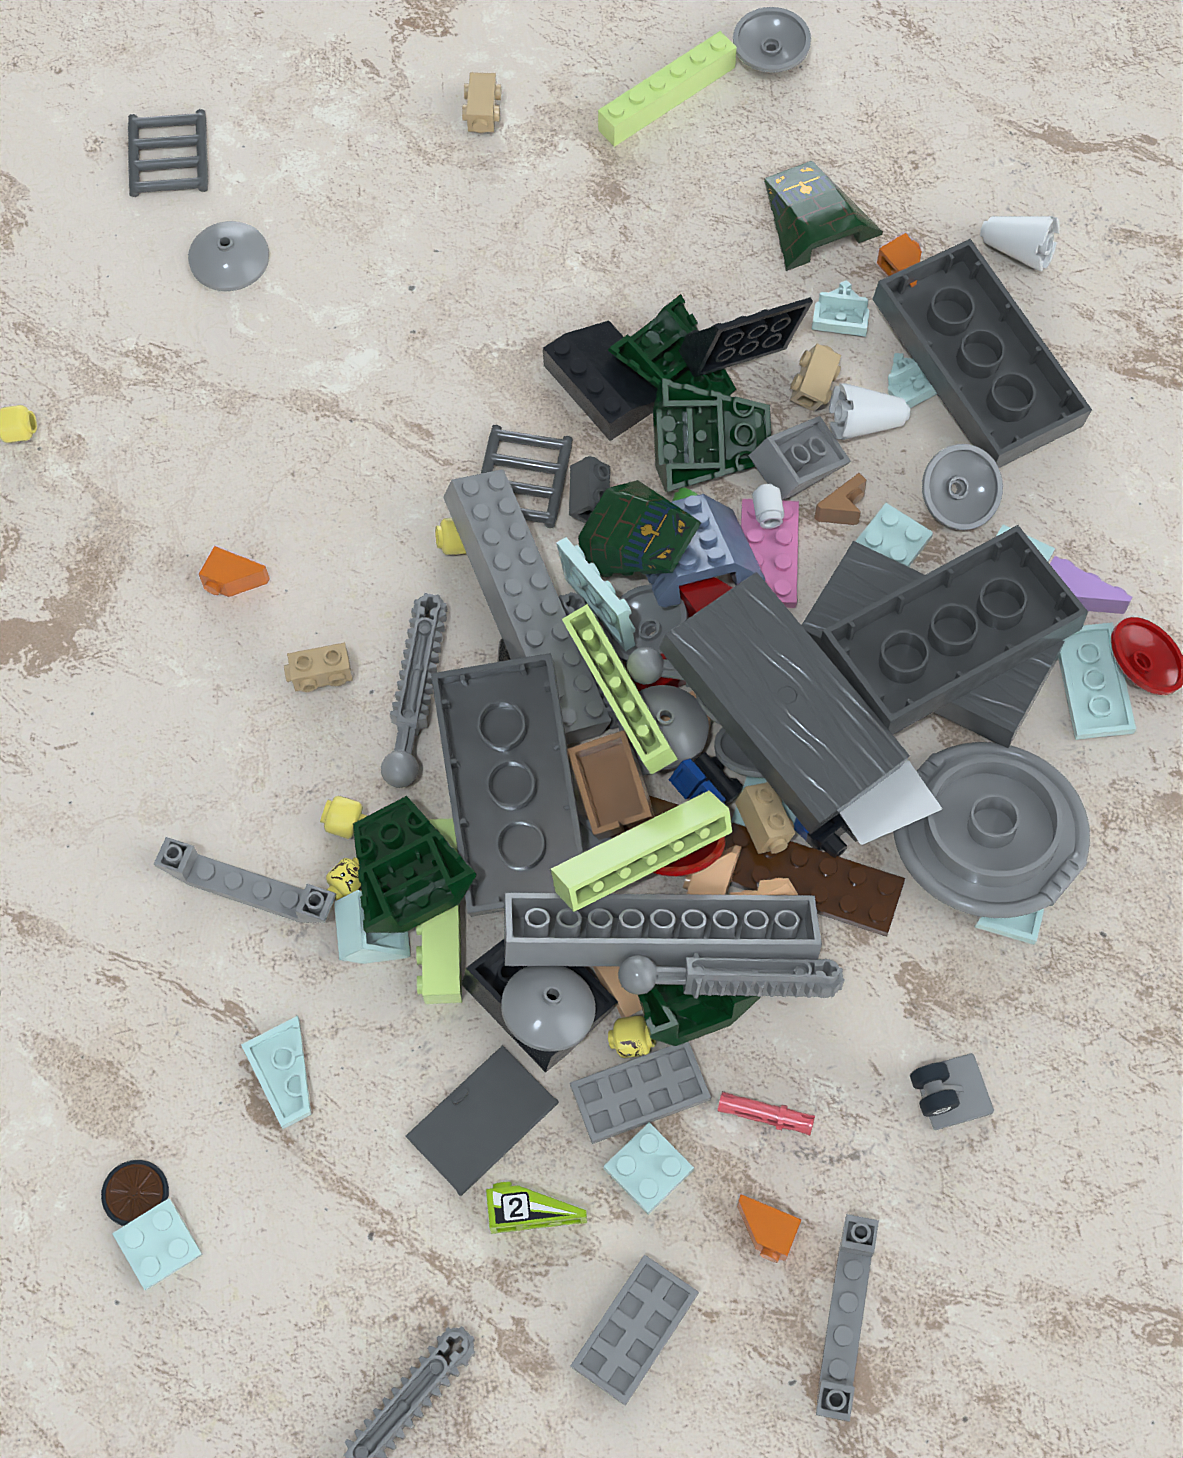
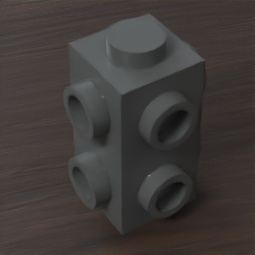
M592 456L585 457L570 465L569 516L584 523L587 522L606 488L610 487L609 465Z

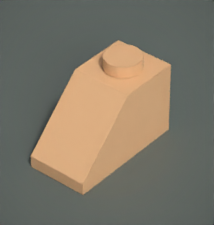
M734 845L724 850L720 857L709 867L698 873L686 876L683 888L688 890L687 894L727 895L741 846Z

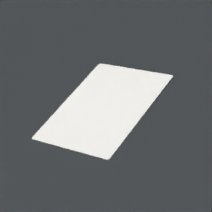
M907 759L898 770L841 811L840 814L858 842L864 845L942 810V807Z

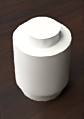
M772 484L760 485L752 493L756 520L762 528H776L783 523L782 519L784 517L780 489Z

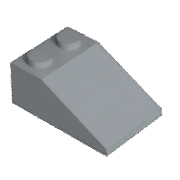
M821 416L767 437L748 455L767 484H772L780 489L782 501L802 492L851 462Z

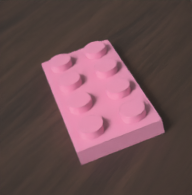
M742 499L741 528L765 577V582L787 608H796L799 501H782L784 509L783 523L776 528L765 529L756 520L753 499Z

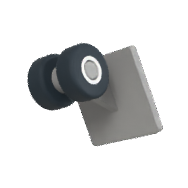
M972 1053L922 1066L910 1074L913 1087L919 1089L922 1096L919 1102L924 1116L929 1117L934 1130L991 1115L994 1112L976 1058Z

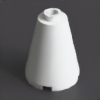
M991 216L988 221L983 222L980 236L983 237L985 244L1035 270L1043 271V268L1049 266L1057 245V242L1053 241L1054 233L1059 234L1060 223L1059 219L1053 216Z
M839 383L840 386H835L831 395L829 413H834L835 422H830V428L836 439L845 440L901 427L910 417V407L900 397L847 383Z

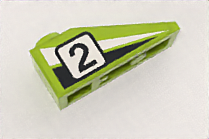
M511 1182L495 1183L493 1188L486 1189L491 1234L587 1223L586 1210L518 1185L512 1186Z

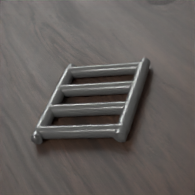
M198 109L195 114L138 118L135 114L128 116L130 196L137 197L142 192L198 188L201 192L208 190L205 110ZM196 124V135L139 139V128ZM195 145L197 149V156L139 160V150ZM197 167L196 178L139 182V171Z
M492 425L481 474L493 471L494 465L555 474L552 487L509 481L514 493L549 498L547 512L525 508L520 509L525 520L545 523V527L554 528L573 438L564 436L563 439L513 432L502 430V427L499 425ZM499 441L560 450L557 463L497 454Z

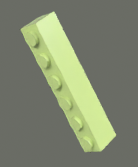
M721 31L717 32L598 110V131L614 147L733 70L736 65L737 47Z
M588 604L562 619L563 623L651 775L678 760Z
M707 791L551 868L555 892L575 912L732 833L729 808L712 792Z
M453 818L429 819L435 829L458 852ZM460 904L416 926L417 935H422V946L416 947L417 965H422V976H417V994H422L425 1004L462 1003Z

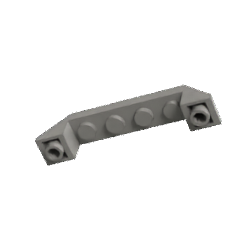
M165 837L154 862L156 867L189 886L299 923H325L336 896L334 892L310 884H306L305 889H301L199 855L194 846Z
M846 1214L818 1383L817 1416L850 1422L859 1340L871 1258L875 1251L879 1220Z

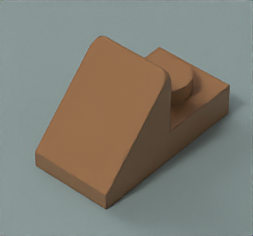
M860 473L856 474L816 505L814 518L818 522L857 525L861 512L855 504L864 497L867 480Z

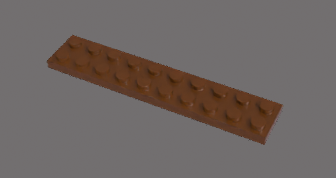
M649 795L655 817L679 806L678 804ZM731 822L732 833L725 836L724 850L734 845L741 846L730 886L742 890L758 891L760 880L789 878L798 895L815 896L818 915L887 937L904 885V877L839 856L834 858L826 852L789 841L787 848L781 852L771 853L769 851L758 854L746 826ZM626 825L623 826L625 832L630 830Z

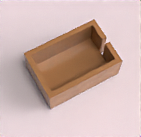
M625 730L567 749L593 835L598 840L625 832L623 827L625 825L632 829L655 817L632 742Z

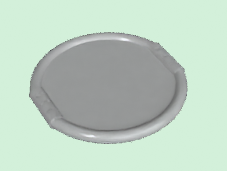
M993 742L964 743L932 753L920 766L917 773L940 804L942 810L893 831L901 860L914 880L924 890L956 910L988 918L1019 917L1037 912L1048 906H1053L1087 865L1090 847V828L1086 810L1081 798L1067 778L1050 763L1031 752L1011 745L1009 748Z

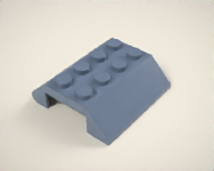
M705 494L671 501L699 520L701 525L673 573L646 574L660 607L681 604L679 585L730 573L735 586L755 572L765 581V577L733 509Z

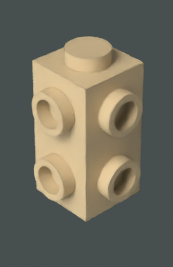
M470 72L469 83H464V99H468L467 104L462 106V120L467 121L468 132H494L495 121H500V105H496V100H501L502 88L501 84H497L496 73Z
M818 343L809 351L805 350L799 361V365L802 366L800 373L795 375L790 389L793 390L790 401L813 412L822 404L826 405L832 395L831 383L836 380L841 370V367L838 366L841 355L834 352L831 347Z
M345 642L287 653L289 664L284 665L285 677L287 682L292 681L295 692H311L316 690L317 687L327 685L341 686L348 681H353Z
M768 782L746 786L735 804L758 854L769 851L771 853L783 851L787 848L795 831L792 820L788 818L784 810L781 798Z

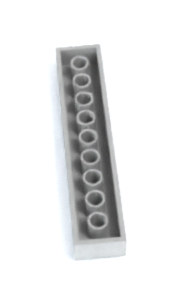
M504 469L452 479L443 498L510 659L551 653L554 660L567 744L601 736L611 722V718L586 661L562 621L566 617L565 611Z
M505 893V966L620 967L622 962L629 956L642 955L652 960L655 966L684 967L686 957H693L694 953H698L699 957L705 958L709 956L710 958L818 960L822 946L815 896L609 894L573 912L557 893Z

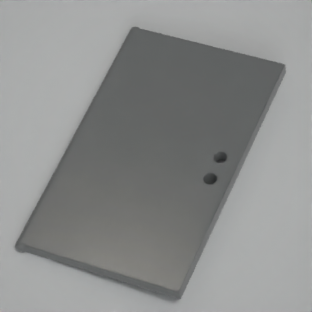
M502 1045L406 1135V1138L453 1186L458 1195L462 1196L540 1122L559 1101Z

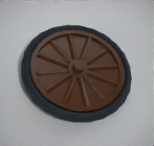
M130 1160L115 1167L108 1174L101 1190L103 1209L113 1222L121 1226H125L167 1200L169 1196V1186L163 1171L155 1164L144 1160Z

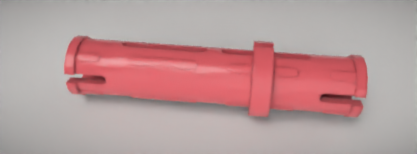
M723 1091L718 1105V1112L776 1126L777 1130L782 1131L784 1128L809 1136L811 1135L815 1115L787 1109V1105L782 1104L779 1107L735 1096Z

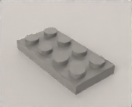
M689 1042L678 1046H668L570 1083L592 1144L711 1100Z
M644 1254L570 1365L571 1368L626 1406L699 1292Z

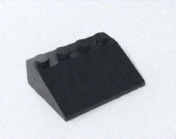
M809 297L769 310L764 309L749 316H740L729 322L717 323L700 331L693 330L685 336L679 352L695 378L785 350L813 300Z
M608 320L565 333L543 347V363L550 374L607 439L611 441L653 413L658 389L608 351L612 345L624 337Z
M503 939L466 967L461 985L546 1073L578 1044L561 1051H541L520 1042L507 1028L501 1011L502 995L511 977L527 966H505ZM564 966L577 973L587 983L594 996L595 1018L588 1032L589 1034L618 1005V1001L584 966ZM547 995V997L551 1000L557 999L555 995Z

